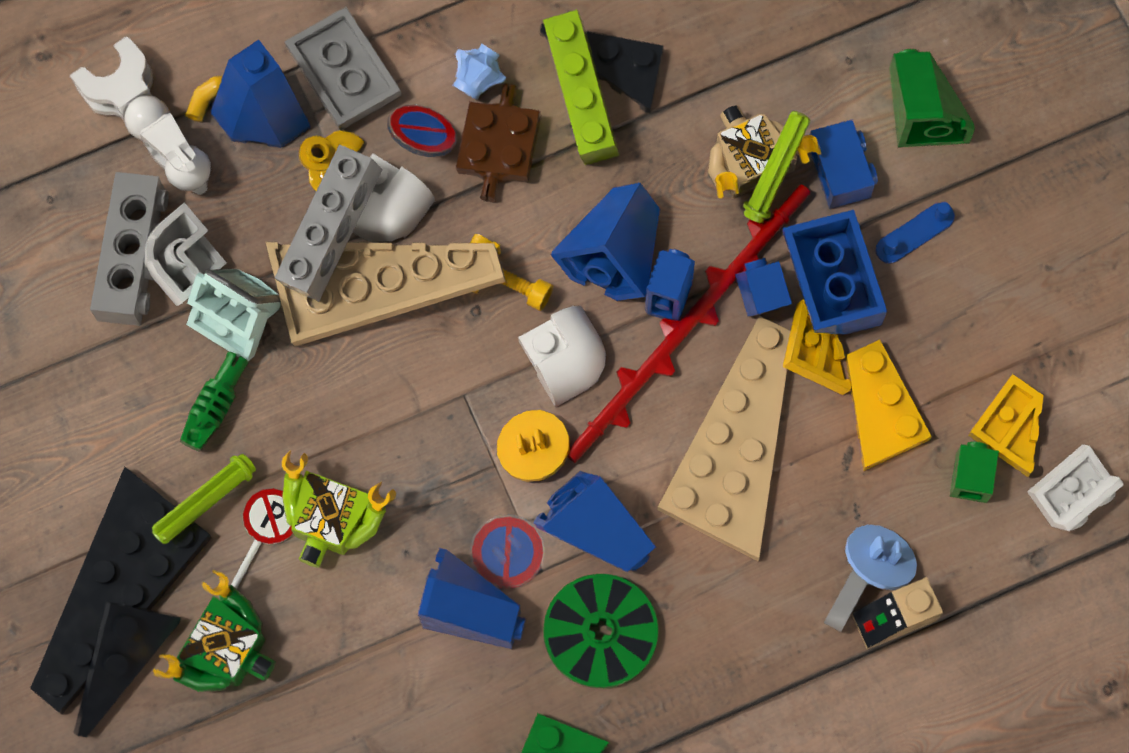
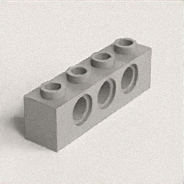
M339 144L275 276V279L285 287L319 302L382 172L380 166L372 158Z
M115 172L90 311L97 321L141 326L143 314L147 315L149 312L150 293H147L149 280L154 279L145 265V244L151 232L159 224L161 211L165 212L167 210L169 201L168 190H165L159 176ZM135 211H146L145 215L141 219H130L131 215ZM131 244L140 245L135 253L130 255L124 254L127 246ZM125 278L134 279L130 287L126 289L117 288L121 280Z

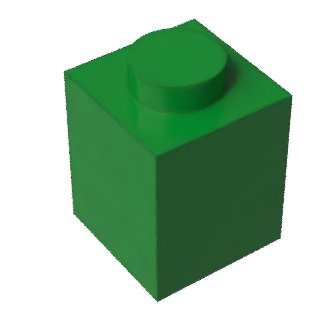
M968 442L967 445L961 444L955 454L949 497L987 503L993 495L999 451L991 450L989 445L981 442Z

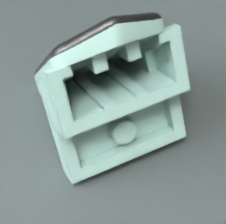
M235 268L208 270L205 274L198 273L195 277L187 302L192 306L186 325L229 352L237 354V357L241 356L249 361L255 356L267 319L280 309L281 300L279 294L264 282Z

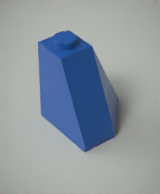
M257 40L228 60L211 109V114L231 141L246 143L247 141L267 143V146L282 148L311 128L280 66L260 40Z
M641 183L612 188L553 249L551 256L570 280L583 286L587 281L606 289L605 296L616 301L645 297L646 286L649 285L660 208Z
M579 471L552 494L547 501L550 507L548 514L545 515L542 512L533 522L537 529L626 572L630 569L634 571L642 567L649 560V553L656 548L600 476Z
M439 548L435 562H439L437 570L430 569L418 611L423 629L512 649L514 639L521 641L526 623V618L520 617V605L450 551Z

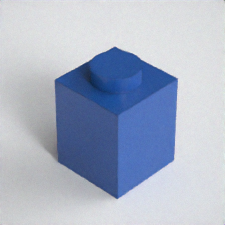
M766 258L744 264L746 271L735 274L748 317L792 304L779 261L767 264Z

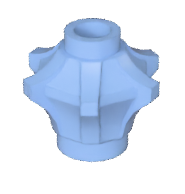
M481 44L478 50L465 51L458 49L455 53L458 70L456 73L457 79L453 86L474 99L478 100L481 93H484L493 85L504 83L506 80L497 62L499 54L485 45Z

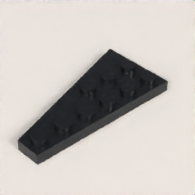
M125 466L30 688L60 714L67 710L85 688L106 602L151 610L212 538L208 532L195 522H192L166 544L161 543L154 536L152 527L172 511L175 506Z

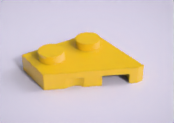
M803 299L796 304L783 367L841 395L846 394L851 390L852 385L850 379H844L840 361L845 358L843 345L838 338V334L814 332Z
M1012 374L968 436L977 442L989 445L991 450L999 451V458L1029 477L1034 470V454L1036 442L1038 441L1039 417L1042 412L1044 395Z

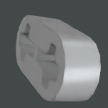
M854 570L850 573L824 622L839 632L845 626L867 585V582L858 576Z

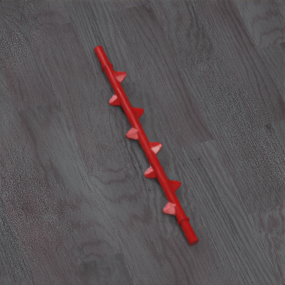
M800 184L780 208L773 211V216L768 221L758 223L749 220L747 226L752 240L726 269L709 266L705 270L710 288L681 321L663 318L659 324L665 339L638 370L620 367L616 373L621 385L620 391L592 422L589 421L587 423L588 427L571 445L567 456L571 461L577 463L597 438L604 435V430L609 425L627 428L630 420L625 406L654 373L672 376L675 373L670 355L698 323L715 326L719 322L714 304L736 280L735 274L746 271L744 264L759 260L757 255L784 224L790 222L789 218L811 194L806 186Z

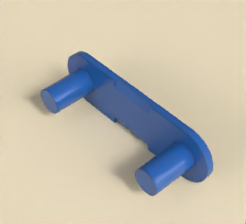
M947 202L936 203L901 227L880 239L876 245L877 257L884 263L897 262L950 227L955 218L953 209Z

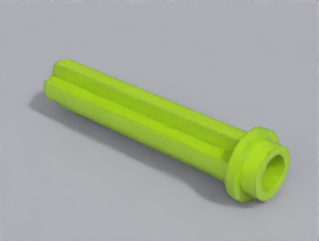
M798 111L790 113L750 201H745L743 204L745 208L743 214L748 219L763 223L765 218H770L771 212L769 209L810 124V118Z
M240 454L238 457L233 455L226 467L153 525L152 532L161 543H168L244 480L250 481L253 478L252 474L256 471L251 460L244 454Z

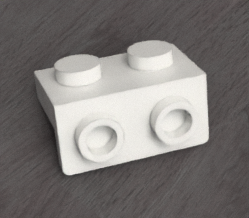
M1082 444L1027 492L1051 527L1070 531L1084 525L1088 520V515L1098 506H1103L1112 501L1116 496L1115 492L1124 483L1120 477L1109 475L1092 448Z

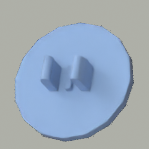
M864 525L856 528L847 538L845 551L848 562L855 573L868 584L880 589L897 590L908 585L915 577L917 562L914 552L907 542L894 531L878 525Z

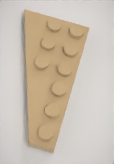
M265 242L275 277L290 245L279 244L278 242ZM347 243L319 302L285 287L275 279L291 343L295 347L506 282L494 243H450L449 245H426V243H412V245Z
M759 316L657 509L756 561H759L787 374V369L783 367V362L790 335V330L762 316Z

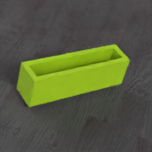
M578 9L543 19L577 148L583 163L589 165L619 156L586 31Z

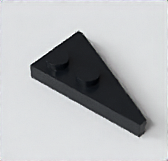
M541 23L540 35L548 40L544 23ZM586 31L598 79L606 81L614 91L620 95L624 93L638 103L640 109L645 113H651L664 45Z
M106 602L73 732L75 735L87 738L178 626L181 619L179 616Z

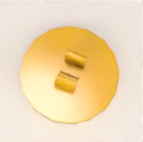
M542 410L525 411L514 416L502 428L497 440V455L502 467L512 477L525 482L541 481L554 475L564 465L570 452V436L564 423L554 414Z

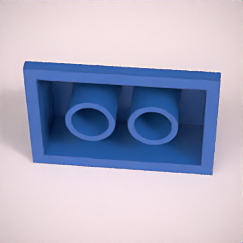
M854 209L782 229L815 333L850 334L883 324L887 309Z

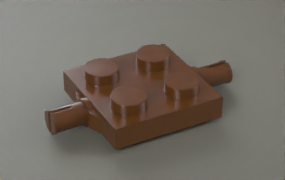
M508 83L503 84L500 103L469 102L456 170L460 174L476 175L484 180L480 199L486 202L488 199L490 202L495 201L498 182L508 180L529 181L541 114L540 110L519 108L514 105L518 87L510 84V88Z

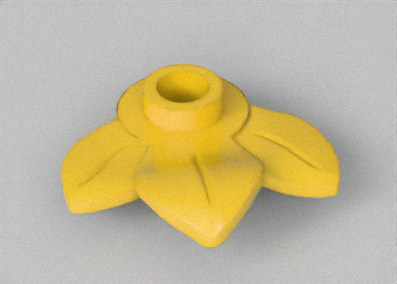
M335 131L326 138L311 136L305 139L299 148L298 154L301 164L309 170V183L311 187L317 191L339 144L358 152L363 146L364 141L354 133L347 131ZM311 149H321L324 156L321 158L314 157Z

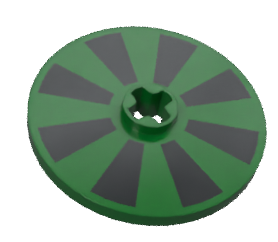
M610 574L586 575L564 586L551 601L544 619L543 634L545 647L555 667L571 681L590 688L616 687L635 678L650 662L658 640L656 613L647 596L630 581ZM600 621L605 622L606 629L612 631L611 635H604L602 640L595 639V632L590 630L591 626L597 627Z

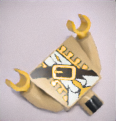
M738 105L731 106L720 114L727 129L717 134L716 145L710 150L708 174L716 186L719 199L724 198L723 191L730 190L732 198H736L756 188L784 128V125L775 120L770 121L764 114H758L746 120ZM803 136L786 175L795 171L796 154L799 155L801 162L804 164L810 161L808 153L816 152L818 155L821 154V149L815 136Z

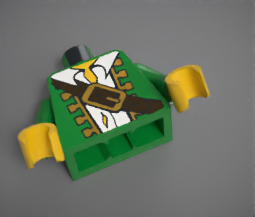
M212 570L219 577V585L211 589L208 584L202 582V587L213 595H219V599L214 596L212 597L177 658L167 654L158 656L168 661V671L164 673L163 671L153 669V673L160 678L173 677L175 682L198 692L225 690L230 684L239 686L247 672L262 681H266L271 675L276 661L260 653L266 640L260 633L262 622L251 601L233 585H229L226 575L217 570Z

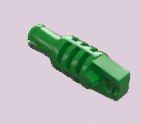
M227 352L226 358L215 378L205 382L188 413L189 416L180 438L182 444L200 452L216 430L219 429L235 399V391L233 389L245 367L249 364L245 358L240 356L235 366H233L237 354Z

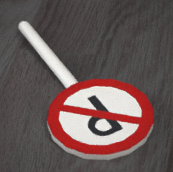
M274 488L263 489L252 495L245 505L243 511L244 526L249 535L255 540L231 583L236 589L261 543L268 545L278 544L287 540L293 534L292 527L286 522L282 499L283 491Z

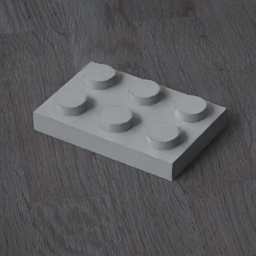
M347 7L284 41L289 53L340 131L402 96L398 85Z

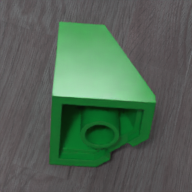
M905 49L899 53H894L889 70L897 147L969 144L975 131L974 122L930 51L919 52L917 49Z

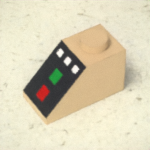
M926 577L886 594L852 613V617L868 650L936 622L943 611Z

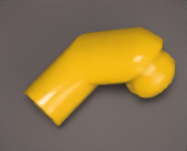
M213 76L195 88L185 114L187 118L196 122H202L209 101L217 95L222 76Z

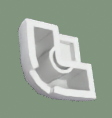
M372 154L370 158L380 166L382 172L353 233L373 243L391 242L401 237L405 239L419 224L434 203L435 198L429 188L414 174L403 167L398 169L377 155Z
M185 202L154 228L145 244V265L155 282L176 306L189 298L198 273L205 274L208 270L221 269L227 263L204 237L208 229Z
M581 306L568 307L551 314V320L518 337L519 343L537 372L538 379L555 407L585 392L599 381V377L605 367L606 351L599 334Z

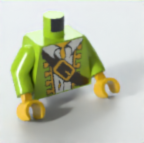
M291 450L287 452L282 459V467L286 472L284 475L282 499L286 522L292 527L295 537L306 541L299 557L301 562L319 568L327 550L344 555L348 549H356L376 535L386 512L385 506L396 498V491L394 489L389 491L386 499H384L379 494L382 482L371 487L367 494L307 470L303 477L300 472L307 465L308 456L303 453L300 457V465H294L290 461Z

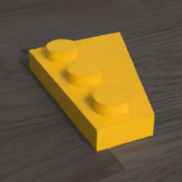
M877 340L847 354L846 366L848 378L852 385L850 391L857 421L856 428L861 446L863 471L929 441L932 436L881 340Z

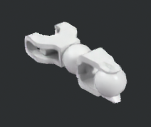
M124 37L114 44L121 59L120 67L114 74L106 77H97L85 67H81L70 75L77 90L95 113L106 116L116 115L124 120L128 132L143 141L153 159L165 169V175L172 185L180 190L191 191L199 195L207 191V181L211 171V163L207 154L196 146L188 144L167 106L161 100L151 95L150 88L153 82L151 68L147 64L144 54L129 37Z

